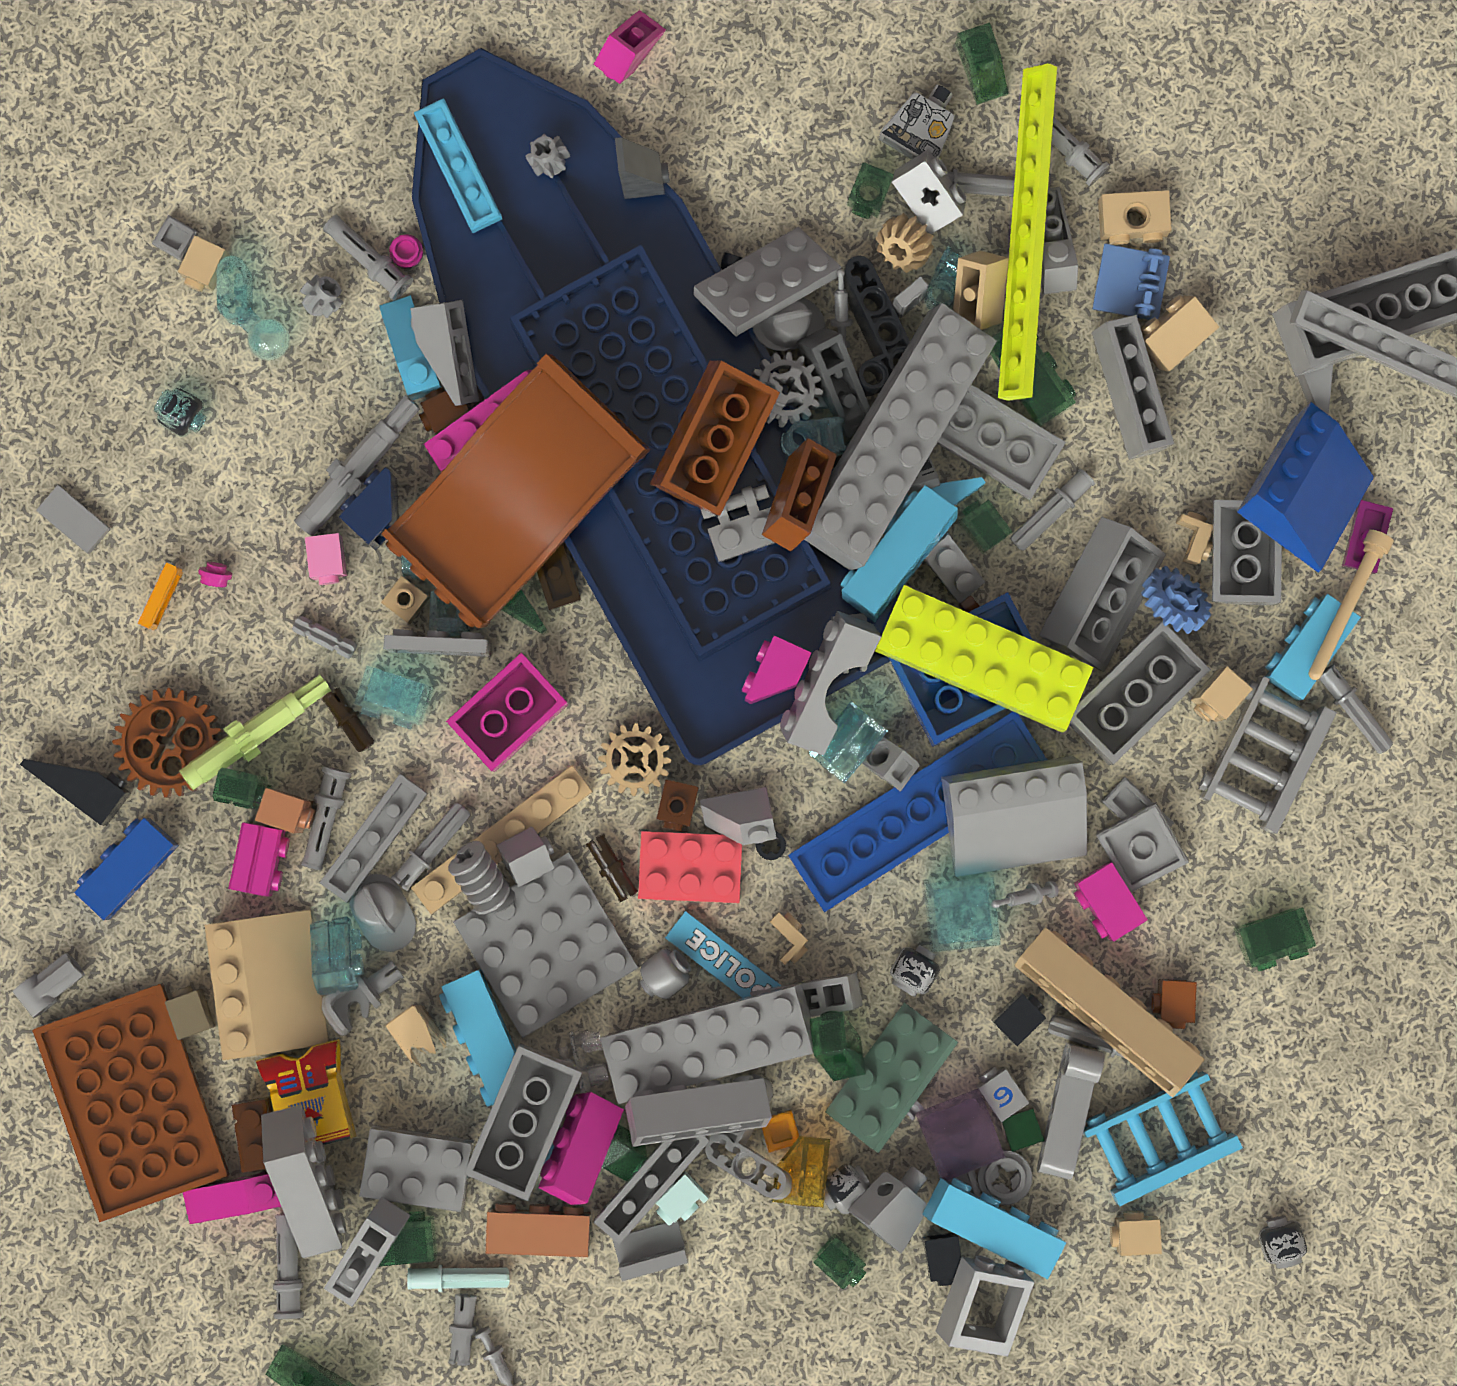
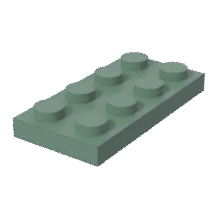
M904 1002L825 1113L871 1149L879 1153L956 1047L958 1041Z

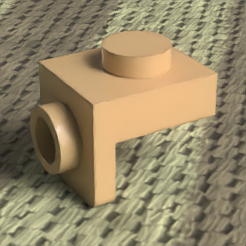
M1190 511L1187 515L1181 514L1178 516L1176 524L1194 530L1182 562L1196 566L1200 564L1201 560L1207 561L1213 542L1209 541L1213 525L1206 523L1207 517Z
M777 912L769 922L793 944L779 960L784 965L789 960L795 964L808 951L804 946L808 940L798 931L803 925L789 912L784 916Z

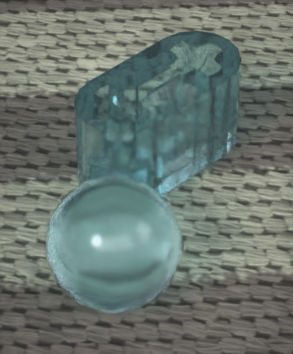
M237 256L223 258L217 265L216 271L218 311L227 322L232 325L241 326L248 333L247 342L253 355L268 361L281 357L289 347V331L280 321L270 318L261 319L253 311V277L244 261ZM238 268L241 273L235 275L233 282L228 275H232L234 269ZM237 300L241 307H236L235 313H232L228 308L234 307Z

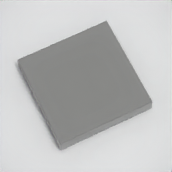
M1157 802L1096 834L1110 861L1130 892L1189 863L1188 857Z

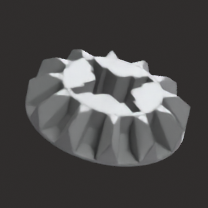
M1009 1150L991 1153L981 1162L977 1175L982 1193L985 1192L1001 1201L1000 1205L1017 1203L1027 1195L1032 1184V1172L1027 1161L1020 1154ZM1000 1164L1001 1168H1004L1006 1172L1018 1170L1010 1177L1012 1190H1009L1002 1182L991 1184L999 1177L997 1165Z

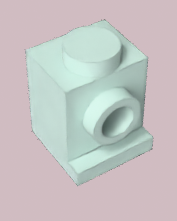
M685 1171L656 1202L659 1206L656 1212L670 1226L680 1217L684 1221L687 1220L699 1208L695 1202L700 1199L705 1203L709 1199V1195Z

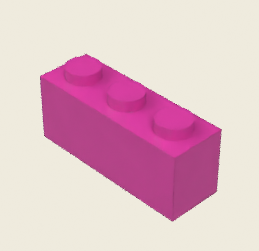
M592 1092L575 1094L565 1112L567 1116L564 1124L557 1131L554 1138V1149L550 1159L544 1163L540 1175L542 1179L538 1188L570 1205L587 1204L624 1109Z

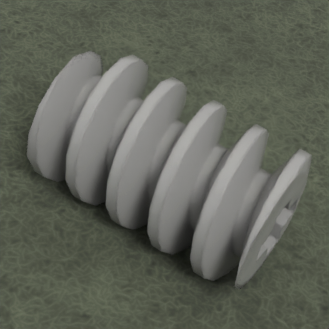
M472 841L461 847L455 858L450 862L448 871L455 876L456 883L461 885L462 892L467 895V900L474 905L475 912L482 915L490 912L499 913L510 907L514 902L515 893L503 878V874L497 869L496 863L491 859L484 845L480 841Z

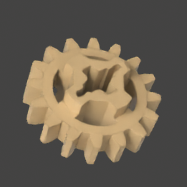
M634 723L633 730L628 732L627 728L622 725L620 726L621 735L617 736L610 732L609 736L612 739V743L601 744V747L607 751V754L599 756L598 760L606 762L607 767L600 770V773H610L611 778L607 784L611 786L616 782L619 783L618 792L621 794L625 791L626 787L630 788L632 796H636L639 788H642L646 795L650 794L648 785L653 783L659 788L661 786L660 781L657 779L659 775L667 777L669 775L663 769L664 764L672 763V759L663 755V753L670 749L669 745L660 746L659 742L663 736L660 733L653 738L650 735L652 731L650 726L644 732H641L638 723ZM639 737L647 741L641 746H630L625 739ZM615 748L621 753V764L616 770H614L612 763ZM624 748H627L634 754L643 753L644 756L641 758V762L647 770L646 772L635 765L631 768L626 765L629 762V758ZM654 750H656L658 756L655 772L649 767V755ZM631 773L641 774L645 780L632 783L623 779Z

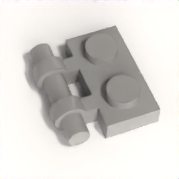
M765 484L755 488L751 486L742 488L741 493L730 496L721 515L717 516L720 525L708 529L718 562L775 543L762 535L771 509L770 507L759 511L757 501L769 497ZM746 505L749 515L730 521L727 512ZM701 509L704 519L716 516Z

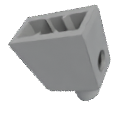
M913 1166L909 1168L900 1181L888 1172H884L851 1205L848 1211L877 1237L899 1253H902L924 1217L922 1213L927 1203L916 1193L928 1178Z

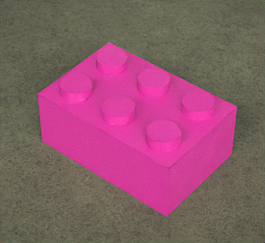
M520 653L446 722L492 772H496L565 709L569 703L525 655Z

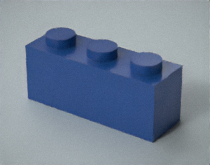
M138 818L135 819L124 830L123 833L126 837L118 846L115 843L110 845L100 856L103 862L95 870L89 868L77 881L80 886L74 893L102 920H110L179 846L151 818H143L141 821Z

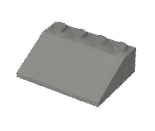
M1062 757L941 777L955 877L1087 855V793L1083 762L1076 757Z

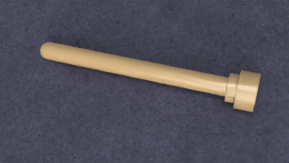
M1369 530L1363 544L1365 547L1363 551L1365 555L1309 670V677L1312 680H1319L1322 677L1377 560L1382 559L1384 554H1388L1394 540L1380 531Z

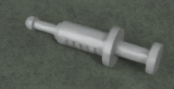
M839 269L837 271L838 289L834 292L835 319L831 320V326L837 327V331L841 333L846 348H849L850 342L846 341V327L852 325V319L848 318V292L844 289L845 271Z
M1054 881L1046 882L1042 888L1037 883H1030L1024 890L1007 894L1005 899L993 900L991 905L993 908H999V906L1005 904L1013 907L1028 902L1032 905H1037L1042 902L1045 895L1049 898L1056 897L1059 892L1058 886Z
M489 1326L478 1330L474 1336L476 1339L481 1338L487 1350L482 1355L483 1359L490 1361L501 1384L513 1386L511 1383L513 1376L501 1355L504 1350L502 1345L494 1347L488 1335L491 1332Z

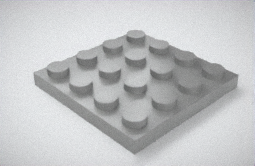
M570 852L552 862L555 869L520 887L517 884L510 887L515 893V899L513 904L506 910L499 913L490 912L482 915L477 914L473 909L453 922L522 1038L639 968Z

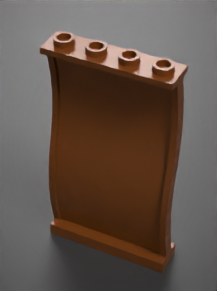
M546 353L539 360L538 365L494 410L433 483L390 528L385 529L381 533L388 540L386 542L388 549L398 557L403 555L412 564L410 566L411 571L423 581L428 579L436 587L434 593L446 604L452 603L460 610L458 614L460 619L471 628L475 626L478 629L487 627L491 623L490 621L545 564L596 504L651 450L648 445L552 354Z

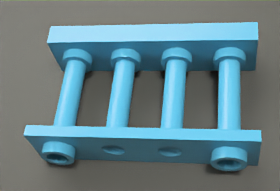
M1196 1070L1183 1088L1175 1095L1178 1096L1188 1091L1209 1135L1207 1138L1209 1144L1196 1149L1195 1145H1190L1169 1100L1172 1097L1164 1090L1107 1117L1103 1112L1086 1120L1088 1126L1084 1128L1083 1135L1089 1138L1096 1134L1117 1178L1115 1182L1117 1187L1110 1190L1116 1204L1122 1206L1243 1148L1237 1135L1233 1133L1227 1135L1226 1131H1221L1200 1087L1201 1084L1210 1080L1207 1073L1203 1071L1198 1073ZM1156 1105L1179 1151L1176 1153L1178 1158L1169 1163L1160 1160L1139 1116L1140 1113ZM1127 1120L1148 1165L1146 1167L1147 1173L1137 1178L1133 1174H1129L1108 1128Z

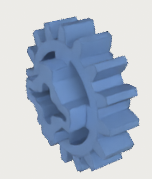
M1164 566L1161 570L1156 568L1142 584L1145 589L1141 594L1149 599L1145 603L1146 607L1152 608L1153 616L1163 618V625L1167 626L1170 623L1176 632H1179L1182 628L1186 634H1189L1192 630L1197 632L1211 616L1208 610L1212 606L1204 601L1208 597L1207 593L1201 591L1198 582L1192 583L1190 581L1189 574L1183 577L1177 568L1172 572L1167 566Z

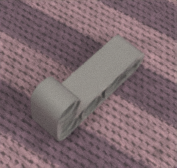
M1066 1043L1044 1133V1141L1042 1142L1037 1172L1064 1179H1072L1094 1084L1099 1082L1103 1070L1105 1054L1102 1051Z

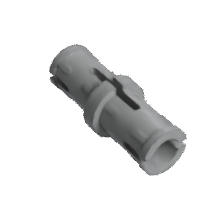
M459 1293L455 1294L453 1324L449 1325L452 1339L448 1363L455 1365L457 1362L459 1366H468L471 1362L472 1335L476 1334L477 1329L476 1326H473L477 1296L471 1294L468 1297V1294Z

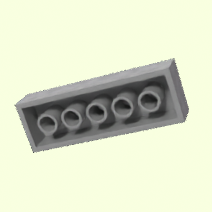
M1457 249L1327 290L1317 295L1412 338L1457 324ZM1297 301L1287 303L1272 313L1295 377L1361 356L1290 324L1289 321Z
M802 983L616 1031L600 1038L618 1104L628 1102L629 1098L639 1091L653 1090L654 1094L663 1093L673 1086H690L813 1054L820 1049Z

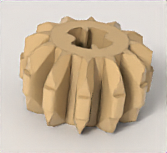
M903 213L900 216L888 219L883 224V228L876 237L879 243L876 251L885 255L883 262H891L894 270L901 267L905 273H908L913 269L921 268L927 262L934 249V246L931 244L934 235L925 231L927 224L920 225L917 223L916 216L909 219Z

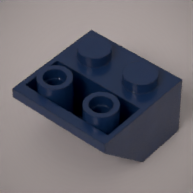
M386 467L381 472L376 469L364 482L366 488L358 497L355 494L351 495L340 508L343 512L339 518L374 550H377L387 540L381 533L385 529L390 528L399 519L398 480Z

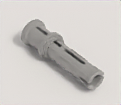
M1053 116L1051 143L1065 156V164L1068 167L1073 166L1087 179L1086 184L1090 187L1106 172L1110 164L1107 161L1102 162L1089 149L1090 144L1087 141L1084 142L1082 140L1079 142Z
M336 214L326 222L323 231L329 234L368 270V278L372 282L377 281L390 293L389 297L393 301L400 298L411 286L413 278L410 275L405 276L392 264V258L386 255L381 256L340 216Z
M322 766L321 771L324 775L319 793L314 796L317 808L304 859L301 866L321 871L337 809H341V806L344 805L342 796L346 780L351 778L352 774ZM335 779L332 793H330V792H331V788H332V784H333V780ZM324 822L323 829H322V833H321V837H320V841H319V845H318L317 850H315V849H316V845H317V841H318V838H319L321 826H322V823Z
M285 1214L275 1215L277 1231V1280H274L273 1290H276L277 1311L273 1313V1318H303L304 1311L300 1309V1289L303 1288V1282L298 1278V1246Z

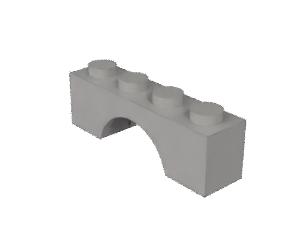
M837 611L834 619L827 623L823 633L824 640L819 650H815L810 658L809 671L805 680H801L796 687L793 705L782 716L780 727L787 743L824 756L838 727L833 716L825 706L828 687L842 672L855 667L868 666L882 637L874 624Z

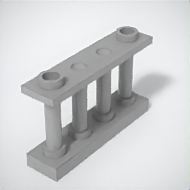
M1263 676L1259 677L1257 682L1251 680L1249 683L1253 690L1245 698L1247 702L1213 771L1207 770L1198 789L1202 790L1199 798L1205 801L1211 800L1213 794L1216 793L1258 814L1259 819L1263 821L1260 828L1271 834H1277L1337 712L1327 707H1320L1317 712L1313 710L1308 712L1266 691L1265 688L1270 679ZM1258 703L1304 724L1303 728L1307 732L1302 742L1298 740L1293 742L1251 721L1250 719ZM1243 733L1288 754V758L1293 760L1288 771L1279 773L1235 751ZM1228 763L1273 784L1274 789L1278 790L1273 801L1264 803L1220 781Z

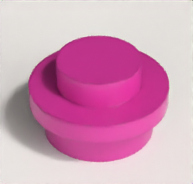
M409 234L400 235L390 245V257L401 268H412L423 257L422 244L415 236Z
M207 562L206 567H199L198 574L201 575L200 583L213 587H227L228 580L232 579V573L226 570V565L217 562Z

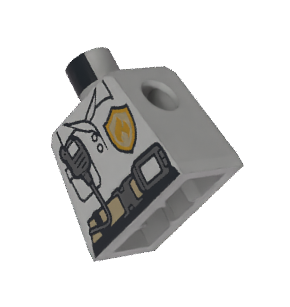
M940 85L934 87L928 99L914 92L883 127L879 140L910 159L915 158L928 149L934 158L936 156L940 157L955 115L945 109L953 94Z

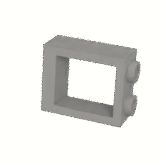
M976 1256L975 1259L961 1257L936 1328L937 1334L949 1347L1008 1357L1034 1281L1024 1272V1267L1011 1261L999 1264L984 1256ZM980 1280L1009 1285L994 1328L965 1323Z

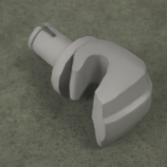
M392 960L369 978L366 976L362 977L359 973L351 976L322 998V1011L326 1020L337 1034L342 1037L346 1036L353 1028L350 1019V1006L355 1002L359 1003L362 1017L368 1018L371 1004L376 1009L382 1005L379 1001L381 998L379 994L400 979L402 980L404 976Z

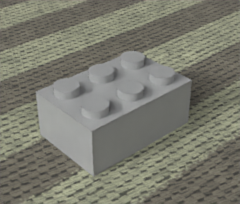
M374 1125L370 1128L359 1197L378 1200L383 1197L391 1202L461 1212L465 1205L469 1176L464 1173L472 1156L475 1140Z

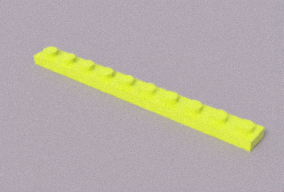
M1049 63L1023 69L998 398L1003 400L1032 398L1057 76V67Z

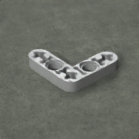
M756 1074L750 1075L753 1076V1079L764 1078ZM764 1078L768 1101L770 1102L773 1096V1086L768 1079ZM754 1129L710 1136V1141L705 1147V1153L712 1163L766 1197L782 1200L791 1193L793 1187L791 1175L746 1146ZM720 1144L725 1145V1148L731 1153L736 1154V1156L731 1159L730 1157L720 1155V1151L717 1148ZM752 1157L756 1162V1169L750 1176H745L742 1172V1164L745 1159ZM764 1174L776 1178L781 1187L775 1189L771 1183L761 1178Z

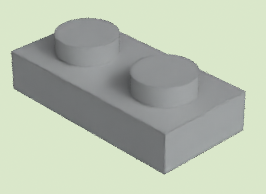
M945 533L924 560L958 603L963 602L985 583L984 579L948 533Z

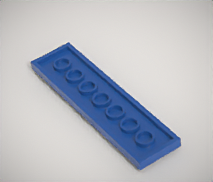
M1011 712L912 775L901 792L895 787L793 851L788 857L822 910L826 912L949 833L941 777L1044 761L1047 758L1018 713Z

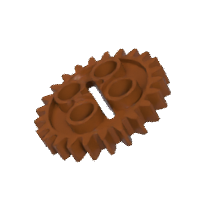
M167 688L165 697H162L159 690H153V700H150L146 695H140L142 703L140 707L131 702L128 704L133 712L131 716L120 714V717L126 722L125 727L115 726L114 728L119 733H122V738L112 740L113 744L120 745L122 748L121 751L114 754V757L124 758L125 760L118 769L120 771L130 769L131 773L126 780L133 782L140 779L137 787L140 791H143L150 785V795L156 796L160 788H162L164 798H170L172 789H175L178 796H184V786H187L193 792L197 791V788L195 790L191 789L180 772L175 776L170 775L166 765L170 758L177 757L180 759L183 768L190 761L219 742L215 740V736L222 733L223 729L212 727L218 716L212 715L207 717L205 714L210 706L204 704L198 708L197 705L200 697L196 695L189 701H186L187 691L184 690L179 692L177 698H175L174 691L171 688ZM161 711H167L171 719L170 724L164 729H159L155 723V718ZM184 717V724L172 738V742L175 744L174 749L167 748L163 752L157 768L152 769L154 760L160 756L165 748V744L161 742L162 738H170L177 728L179 719ZM195 728L199 733V741L196 745L189 747L184 741V735L188 729ZM148 739L152 743L153 751L149 757L142 758L138 753V746L141 741Z

